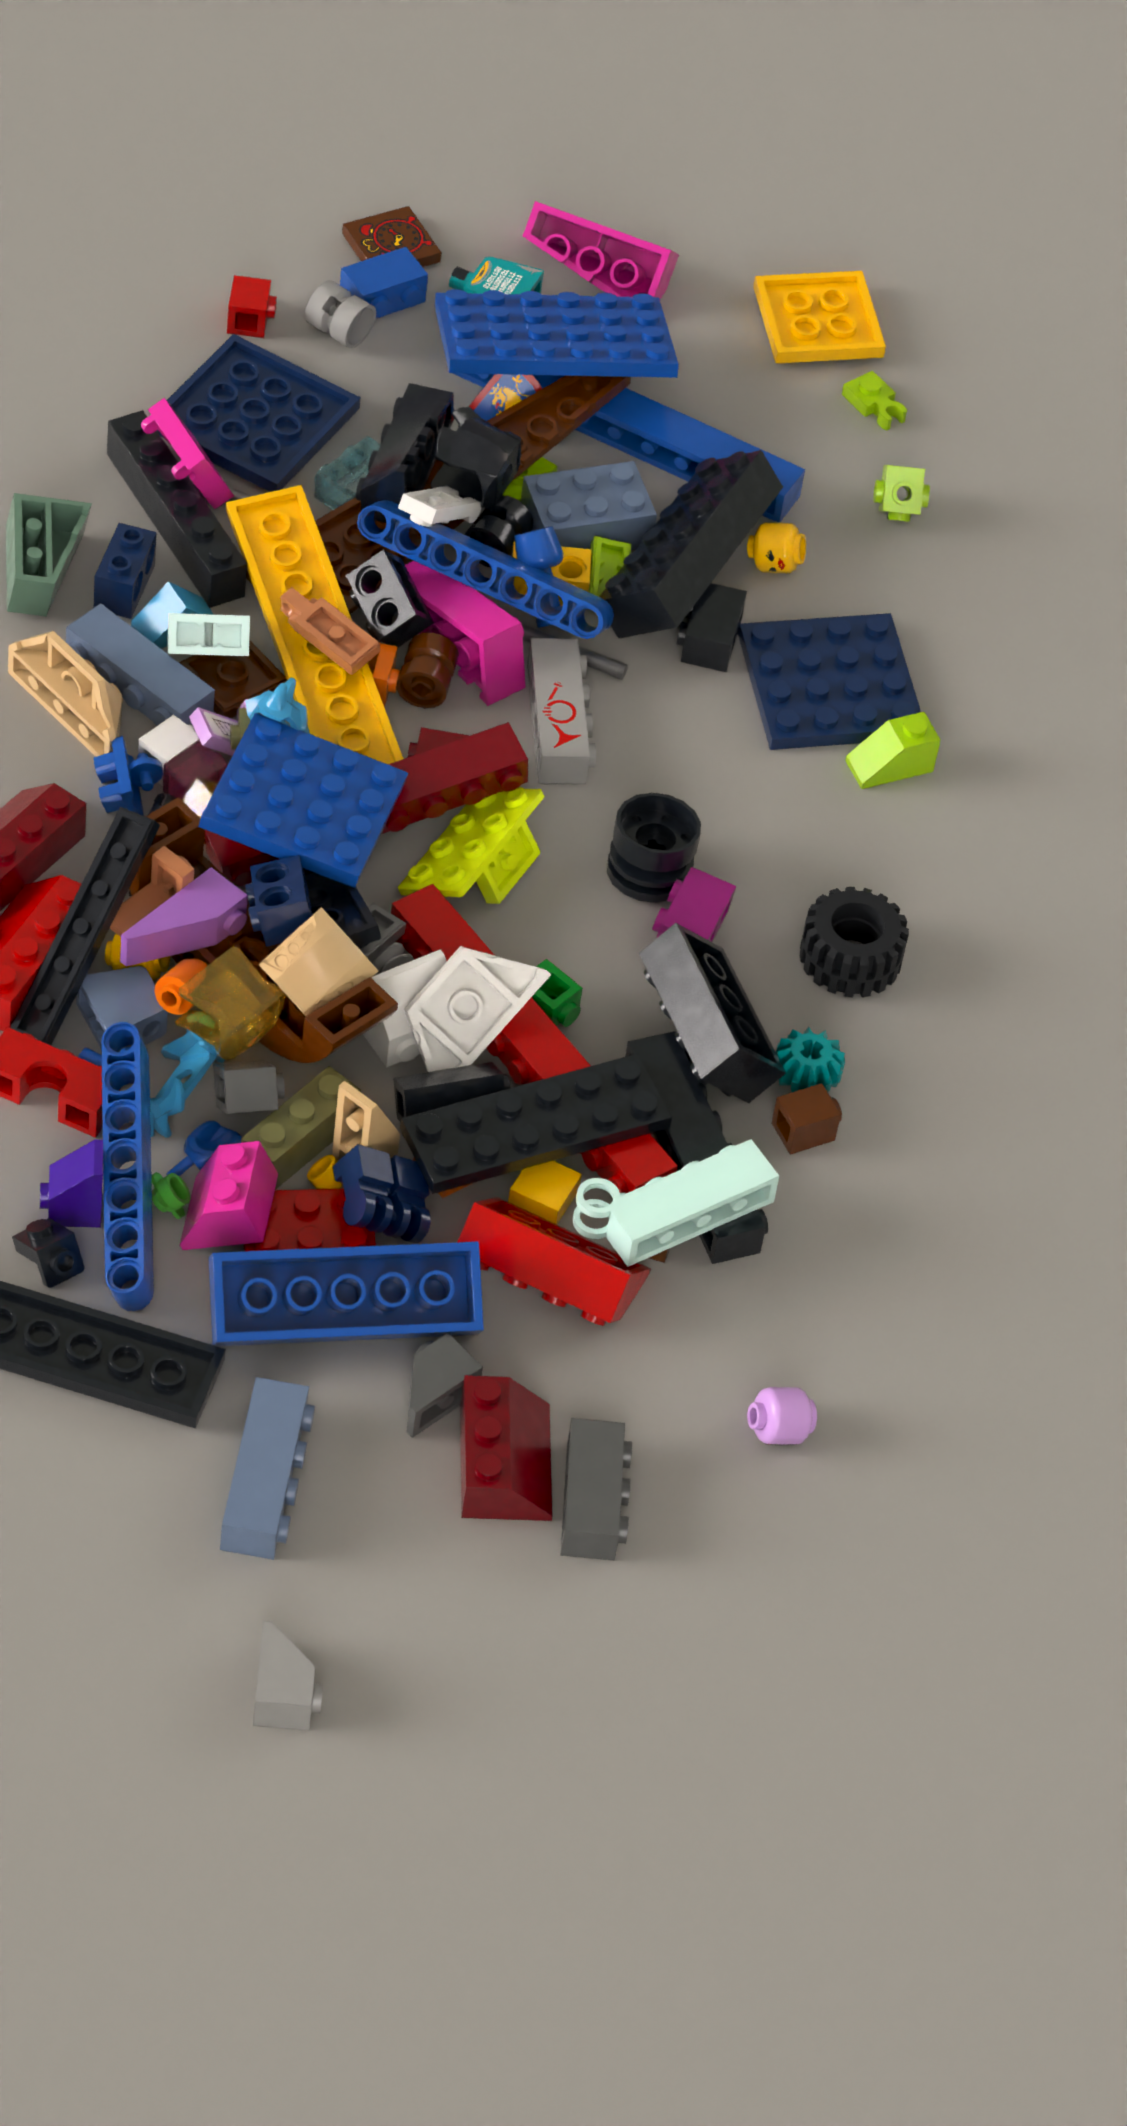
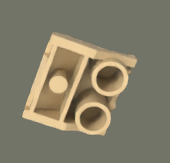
M322 907L258 964L305 1016H308L367 978H372L378 972L377 968Z

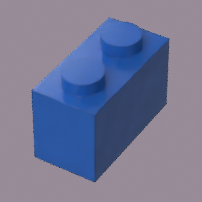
M407 247L341 268L340 286L350 291L351 296L356 295L373 305L376 309V318L414 307L426 301L428 273Z

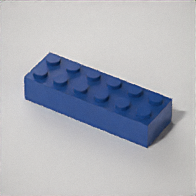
M479 1242L212 1253L208 1258L212 1345L217 1347L442 1337L446 1333H449L451 1336L478 1335L484 1330Z

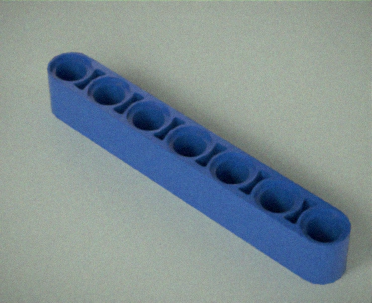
M388 500L378 501L364 508L358 515V529L367 539L580 638H593L608 629L613 622V609L604 599L540 569L533 568L514 557L440 523L432 524L431 527L419 525L411 521V514L399 509V504ZM376 511L381 512L385 516L387 522L385 529H380L375 524L374 513ZM411 527L417 529L421 534L422 541L420 546L412 543L409 538V529ZM446 543L452 545L456 550L457 558L455 562L448 560L444 555V545ZM480 560H485L490 564L492 568L491 578L484 577L479 571ZM516 576L523 578L527 583L526 595L519 593L514 587V578ZM551 592L561 597L563 601L561 611L555 610L549 602ZM586 609L593 610L597 614L599 620L597 627H592L586 622L584 617Z
M118 1022L105 1030L101 1041L105 1280L115 1301L122 1309L138 1311L150 1303L154 1293L149 1054L138 1029L128 1022ZM132 1045V1047L125 1052H119V1050L123 1047ZM133 1084L129 1089L119 1091L124 1085ZM134 1122L128 1129L119 1130L124 1124ZM135 1161L129 1168L120 1169L126 1162ZM136 1200L131 1207L120 1209L127 1201ZM137 1240L133 1246L121 1249L127 1241ZM138 1280L131 1288L121 1289L126 1282Z

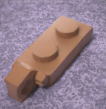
M292 587L280 596V610L288 617V623L292 628L350 675L355 674L380 652V644L376 639L321 597L319 600L312 598L309 601Z

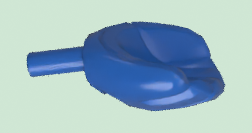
M214 1120L204 1122L185 1140L184 1153L187 1156L168 1171L166 1175L175 1173L181 1176L192 1165L201 1170L219 1145L241 1143L243 1136L236 1131L221 1126Z

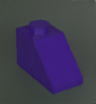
M94 1139L50 1165L49 1183L40 1182V1209H48V1218L64 1227L101 1228L103 1140Z

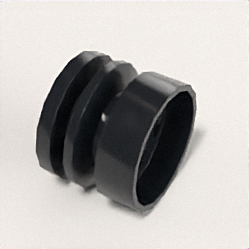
M660 793L639 794L624 801L617 811L613 840L611 841L607 860V875L611 883L624 895L638 901L653 903L667 901L676 879L684 881L690 868L694 867V856L697 853L701 834V821L695 810L678 798Z

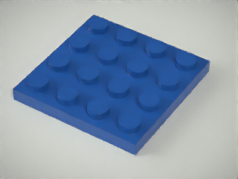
M254 713L201 815L198 827L279 859L300 855L303 868L355 888L405 785L408 772Z

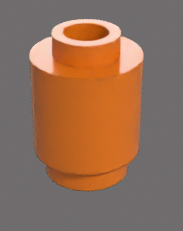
M195 958L184 959L178 962L155 985L154 992L159 1005L167 1012L175 1015L188 1012L210 991L213 976L209 966L202 960Z

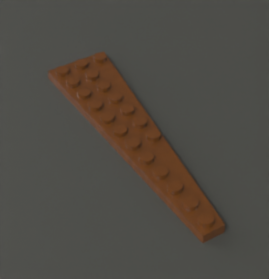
M563 376L489 419L487 422L500 430L512 432L522 438L520 466L513 480L630 385L631 377ZM436 460L423 490L431 489V482L443 466V462ZM356 497L315 520L350 615L358 607L350 596L349 591L352 590V587L346 577L347 574L382 550L402 558L405 565L414 561L367 539L361 534L357 524L358 515L361 512V501L356 500ZM457 519L449 521L447 524H440L454 530L465 520ZM374 520L380 529L386 528L387 523ZM411 527L409 529V538L412 543L420 546L422 541L421 534L417 529ZM247 571L246 579L252 584L249 573ZM382 579L377 583L375 592L380 588Z

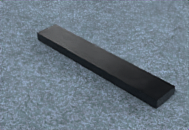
M123 807L119 808L10 1027L11 1029L21 1033H28L37 1040L52 1045L160 827V824L155 820Z

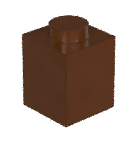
M821 1083L777 1097L771 1124L791 1155L835 1141L839 1122L842 1120V1111L838 1101L834 1097H830Z

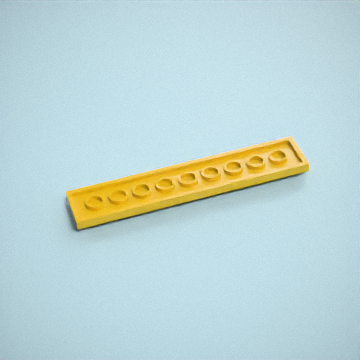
M302 485L226 502V512L242 557L247 563V571L286 679L294 678L296 680L293 698L307 708V724L310 734L385 764L402 760V753L368 662L355 674L350 675L297 633L288 623V617L280 610V596L292 587L309 601L312 598L317 600L321 597L352 620Z

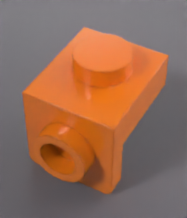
M378 642L380 644V652L368 662L385 708L389 692H397V679L400 673L399 669H395L398 647Z

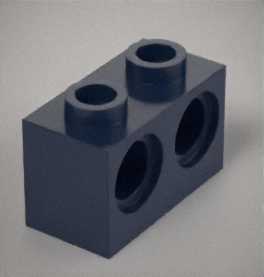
M118 523L94 577L93 608L101 603L118 616L132 618L155 567L157 532Z
M300 855L250 866L252 883L245 884L250 905L248 910L253 931H262L266 947L282 943L313 915L309 889Z

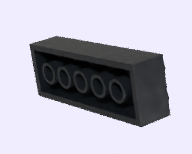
M762 450L750 453L739 451L727 458L717 460L715 458H708L699 463L695 468L696 473L689 482L679 488L678 496L660 513L658 522L642 536V542L637 549L624 559L623 567L606 582V589L599 597L607 601L613 609L614 618L611 627L618 638L677 628L783 488Z

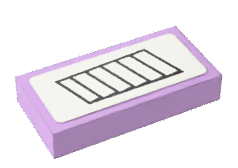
M198 707L189 717L202 746L233 756L236 749H231L230 726L238 725V721Z

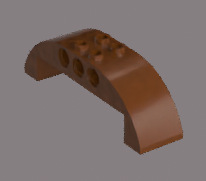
M179 797L145 816L155 820L160 824V827L129 888L132 896L151 882L152 854L163 846H166L177 856H182L188 860L194 868V880L211 867L229 880L203 855L205 829L198 827L201 818ZM248 898L247 920L237 934L227 936L217 945L171 956L176 963L192 958L205 962L213 976L211 988L207 994L259 1043L288 1060L300 1063H315L326 1058L391 1017L398 1009V1003L369 977L308 1016H305L258 965L280 944L266 947L262 931H253L248 907H250Z

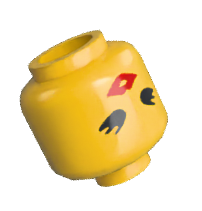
M764 522L758 526L755 535L749 536L747 554L749 558H754L755 565L761 572L792 573L796 570L798 564L804 563L806 538L803 533H799L798 528L792 523Z

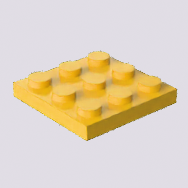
M863 271L755 276L753 288L775 363L884 358L886 345Z

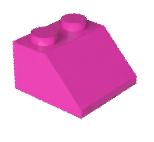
M260 1141L219 1145L197 1174L180 1240L182 1250L263 1242L278 1172Z

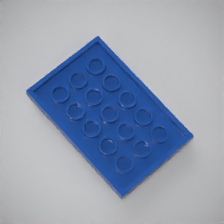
M458 289L448 290L446 293H436L435 310L449 373L678 377L679 363L659 297L643 293L635 294L633 297H617L611 293L579 296L573 292H562L558 295H542L535 291H525L521 294H504L497 290H488L483 294L467 293Z

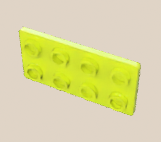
M518 787L513 791H502L485 797L476 804L465 805L460 813L452 818L450 825L440 837L430 845L429 850L420 861L409 870L408 875L397 887L400 894L408 896L434 884L444 897H462L477 882L486 903L500 904L541 853L526 823V819L544 799L545 796L542 790Z

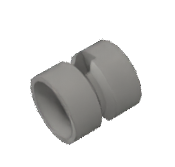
M328 280L318 286L310 297L305 309L306 322L322 332L330 333L333 339L346 347L354 348L361 344L370 333L376 319V309L356 295L351 296L350 291L336 282Z

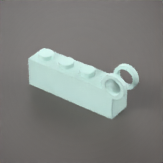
M752 1139L738 1145L726 1146L718 1154L700 1162L692 1161L681 1170L668 1176L655 1177L647 1182L645 1186L629 1193H620L617 1186L609 1180L591 1178L581 1183L578 1187L576 1194L577 1206L573 1213V1225L576 1231L584 1237L590 1239L606 1237L627 1267L773 1203L779 1174ZM599 1188L607 1191L612 1196L613 1201L609 1204L599 1199L585 1200L583 1195L590 1189ZM584 1213L593 1218L608 1217L609 1221L605 1227L594 1229L583 1224L580 1216Z

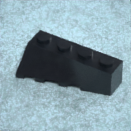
M409 383L403 398L398 397L396 399L393 409V420L391 424L386 423L381 434V446L378 451L374 450L370 456L369 472L366 478L361 477L358 482L356 500L361 501V511L367 506L383 500L400 504L404 493L424 489L437 460L434 458L439 431L444 426L451 428L454 421L452 416L454 411L453 392ZM376 511L374 513L375 521L387 523L385 516L381 512Z

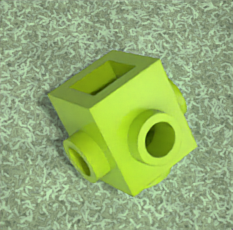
M883 465L882 480L875 481L873 502L879 503V511L888 512V520L910 522L911 514L921 515V507H928L930 485L924 484L925 468ZM900 487H903L906 491V497L902 501L897 497V490Z

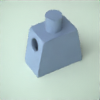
M135 966L86 975L77 993L76 1004L100 1048L105 1030L118 1022L133 1024L138 1029L145 1045L164 1036L167 1032L168 1012L157 1002L154 992L155 984L146 968Z

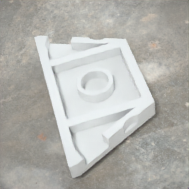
M460 946L404 1009L427 1072L471 1065L551 974L543 968Z

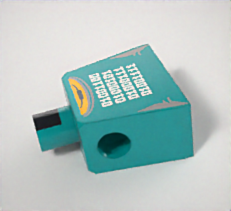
M489 256L483 259L475 272L458 266L455 267L449 280V287L463 290L467 293L483 294L488 290H497L504 294H521L525 291L541 293L544 270Z

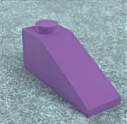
M212 867L121 934L120 962L125 966H131L217 945L227 936L237 934L245 925L248 895Z

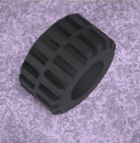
M846 887L845 891H840L836 888L830 890L828 896L823 894L816 899V903L811 904L808 910L800 945V962L804 963L803 969L806 974L814 975L813 982L819 987L825 985L828 987L827 991L836 994L837 991L845 993L844 997L853 998L854 994L868 997L871 996L872 991L878 994L884 991L886 985H892L897 978V974L900 973L909 936V929L906 928L907 919L905 915L899 914L900 908L896 903L889 904L887 902L888 897L881 893L878 896L874 895L872 890L863 888V891H858L855 887ZM846 940H853V941L860 942V943H862V944H855V943L848 942V941H846Z

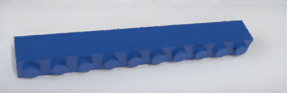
M452 373L481 387H484L494 375ZM533 375L540 383L542 389L563 377V375ZM628 388L622 390L575 429L688 482L696 473V466L708 458H715L717 460L727 458L739 451L750 453L762 450ZM762 450L783 486L762 516L780 523L801 495L805 469Z

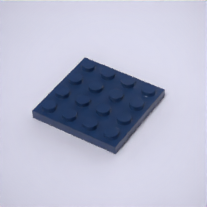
M233 334L167 399V402L194 435L212 463L269 492L283 489L360 409L361 397Z
M891 613L739 624L738 637L770 750L859 744L886 721L921 712Z

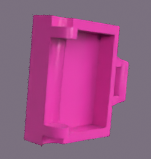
M163 398L150 407L148 411L151 415L142 421L141 428L146 434H152L159 430L176 452L181 461L175 464L171 470L177 480H181L189 475L192 482L214 510L231 499L234 494L194 435L167 400Z

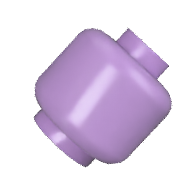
M769 1387L762 1389L756 1396L754 1403L749 1405L747 1420L749 1427L754 1429L757 1438L764 1444L796 1445L801 1444L814 1431L817 1422V1410L813 1400L808 1398L807 1394L800 1388Z

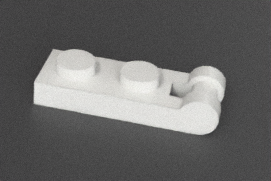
M449 486L404 493L398 508L411 514V521L422 526L431 527L432 524H447L449 521L457 519L473 523L481 511V502L471 497L462 498L457 490Z

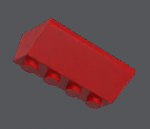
M64 875L25 885L0 916L1 1031H4L6 1027H11L81 886V883Z
M499 1197L474 1202L457 1241L479 1242L480 1270L488 1271L489 1267H492L504 1273L502 1279L507 1283L522 1289H527L528 1285L541 1290L543 1291L541 1297L547 1302L560 1307H566L567 1303L582 1310L580 1315L582 1318L604 1326L606 1322L612 1323L621 1320L651 1271V1268L640 1263L627 1267L617 1252Z

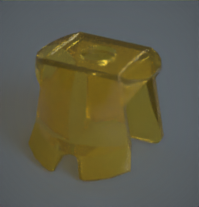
M231 947L180 987L179 995L202 1011L189 1010L179 1017L175 1024L192 1031L213 1045L219 1057L226 1060L234 1059L254 1046L276 1025L284 1004L285 994L275 984L265 981L238 947Z

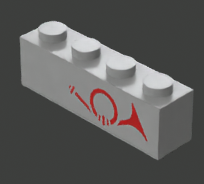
M531 638L527 670L538 783L586 784L588 769L595 768L596 745L595 743H589L588 738H592L593 716L592 714H586L585 708H589L590 687L589 684H583L582 679H586L587 674L586 655H580L578 639Z

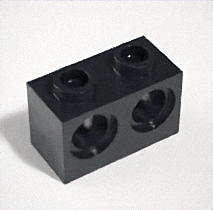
M382 550L346 575L352 587V590L349 591L355 605L364 611L368 619L366 628L369 634L378 642L399 648L434 624L402 558ZM382 579L380 588L375 592L377 583ZM398 611L397 620L392 624V618Z

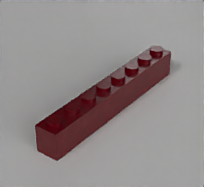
M510 723L501 724L389 764L408 772V776L381 834L400 831L409 824L426 818H437L446 811L463 805L476 804L485 797L502 791H513L522 784L527 783L528 758ZM205 830L206 853L211 863L235 886H245V884L252 883L250 866L279 860L277 857Z

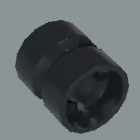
M502 495L494 508H485L464 535L511 556L515 535L531 531L533 529V518L527 507L519 500L511 496ZM480 560L479 564L491 568L488 562Z

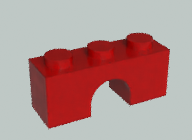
M6 1027L0 1036V1097L20 1105L26 1095L34 1089L44 1087L55 1089L60 1092L58 1097V1122L96 1138L103 1128L102 1066L81 1059L68 1050L58 1049L39 1041L28 1033H21Z

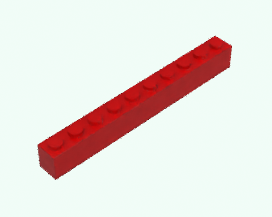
M434 884L405 896L391 905V914L406 923L405 934L395 942L401 943L406 951L413 956L414 960L441 949L446 957V961H448L460 946L494 955ZM532 997L487 1046L488 1052L501 1060L507 1067L512 1080L518 1085L528 1084L591 1066ZM650 1133L580 1153L585 1165L591 1171H596L601 1178L614 1183L620 1193H629L645 1186L647 1182L655 1177H665L677 1172L678 1167Z

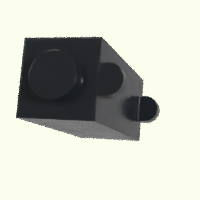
M493 1062L393 1078L396 1114L400 1124L401 1118L511 1088L507 1074H503Z

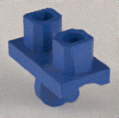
M120 736L111 742L112 752L93 758L95 770L101 784L118 779V782L98 788L100 800L106 813L118 811L120 807L144 816L139 787H142L144 791L152 790L153 785L162 779V764L159 760L148 757L146 753L138 754L137 759L134 760L133 756L127 754L125 740L123 736Z

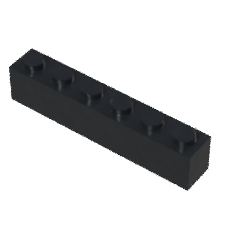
M142 410L109 420L107 435L108 457L209 608L245 597L246 561L189 477L187 476L181 480H177L171 470L178 461L158 431L152 434H146L143 431L141 423L147 418L145 412Z
M673 1031L628 1041L625 1057L639 1054L672 1115L671 1128L653 1132V1135L658 1144L678 1165L677 1171H679L686 1164L692 1161L700 1162L718 1154L723 1148L733 1144L726 1142L722 1133L720 1115L716 1110H711L707 1101L706 1086L693 1074L690 1068L692 1060L688 1052L677 1042L675 1038L676 1032ZM757 1209L699 1235L711 1263L716 1264L761 1253L764 1235L768 1233V1221L764 1211Z

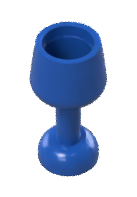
M553 526L515 535L517 559L533 568L553 575L551 567L559 565L564 557ZM551 592L549 596L551 606L555 610L561 611L563 605H560L558 594ZM536 618L538 628L552 625Z

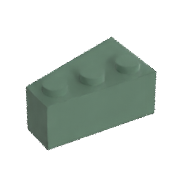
M14 493L6 523L7 612L47 616L84 535L92 503Z

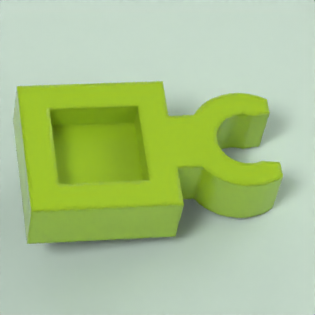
M873 370L844 383L842 396L864 417L874 413L877 416V424L886 431L890 429L892 417H895L900 423L905 422L906 407L900 402L894 401L896 392Z

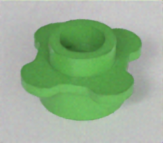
M158 1172L152 1174V1184L154 1185L152 1201L154 1205L162 1212L170 1211L177 1219L184 1217L185 1211L183 1206L191 1200L190 1191L186 1183L175 1173H170L164 1178Z

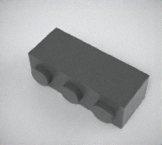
M571 1418L566 1453L560 1556L615 1561L618 1543L626 1544L629 1517L620 1515L621 1505L628 1506L630 1479L622 1478L623 1468H630L632 1442L624 1441L625 1423Z

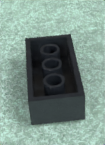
M675 923L639 952L646 967L644 975L648 982L657 989L662 999L659 1002L660 1008L673 1021L677 1030L675 1038L679 1045L688 1052L693 1062L690 1068L701 1083L705 1085L709 1083L719 1088L728 1097L733 1095L750 1103L786 1074L723 948Z

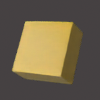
M555 1161L524 1168L510 1188L508 1202L554 1224H558L577 1194L582 1174Z

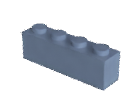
M100 603L66 627V643L83 659L89 660L94 665L96 671L108 683L116 685L123 699L131 708L139 710L152 720L156 726L173 714L185 724L193 726L189 716L198 707L211 712L214 711L215 690L103 604Z
M256 1377L223 1517L220 1550L274 1560L277 1543L286 1544L291 1516L284 1515L286 1505H295L299 1479L292 1478L294 1468H303L307 1442L300 1441L302 1431L311 1432L315 1405L307 1404L309 1386Z

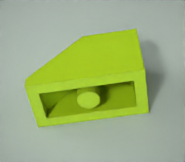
M919 712L886 721L846 755L845 761L860 788L865 789L933 772L941 739L925 712Z

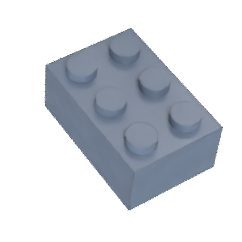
M634 461L530 475L523 478L521 503L527 507L532 515L533 529L531 531L553 526L560 545L563 547L590 549L593 537L597 536L630 543L631 550H636L642 542V536L656 524V511Z

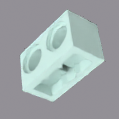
M168 613L167 653L249 656L250 616Z

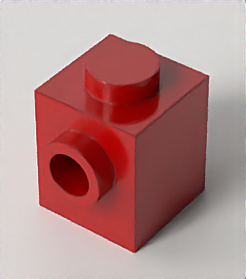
M234 275L228 305L227 334L264 338L267 319L275 318L277 296L270 295L271 280Z

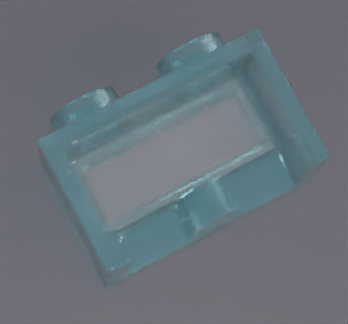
M366 436L356 445L347 447L343 454L333 462L323 465L315 475L314 497L332 510L355 498L360 478H366L369 472L370 456L374 450H379L381 444Z

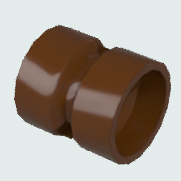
M432 632L420 633L412 638L409 642L404 665L401 667L396 686L399 695L407 703L425 709L435 708L446 700L451 677L454 675L459 657L456 645L443 635Z

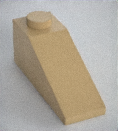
M343 1081L338 1089L332 1155L339 1161L359 1144L387 1152L390 1158L394 1155L398 1156L399 1131L375 1102L348 1082Z

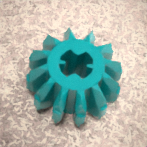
M809 1026L804 1031V1034L792 1029L787 1038H781L776 1048V1054L786 1072L779 1079V1086L791 1085V1092L821 1083L827 1092L830 1091L831 1087H837L841 1081L842 1070L845 1065V1053L840 1051L839 1040H827L826 1030L819 1035L814 1034Z

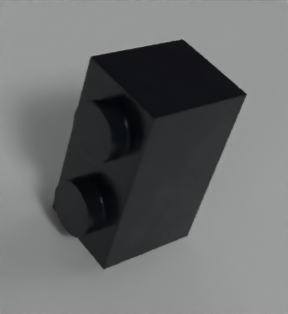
M710 583L685 616L690 618L689 623L681 622L677 638V645L683 646L681 662L727 673L738 635L739 624L743 617L747 591Z

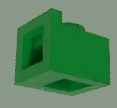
M545 959L536 967L547 970L551 976L535 992L532 998L556 1026L562 1024L564 1027H568L578 1018L581 1012L580 1001L583 988L548 959Z

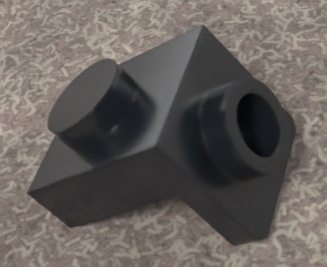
M50 1218L33 1221L27 1225L26 1230L12 1236L16 1252L38 1265L42 1282L48 1288H52L82 1273L85 1269L75 1233Z

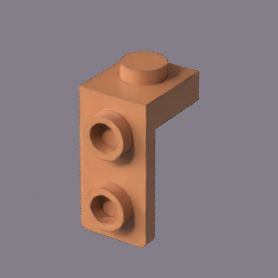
M166 846L153 853L151 882L121 904L110 929L121 937V934L194 880V868L188 860L182 856H177Z

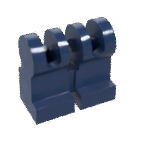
M357 1144L332 1166L335 1181L343 1183L346 1198L343 1207V1217L348 1225L358 1228L366 1227L369 1231L375 1233L383 1232L386 1236L393 1238L401 1237L402 1240L414 1244L421 1242L426 1237L431 1224L430 1211L426 1208L425 1198L430 1195L429 1186L416 1161L397 1155L390 1158L387 1152Z

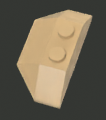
M54 631L10 644L8 646V673L92 754L97 757L112 752L111 742L119 737L121 728L123 697L118 687L113 683H108L96 671L94 665L89 660L83 659Z

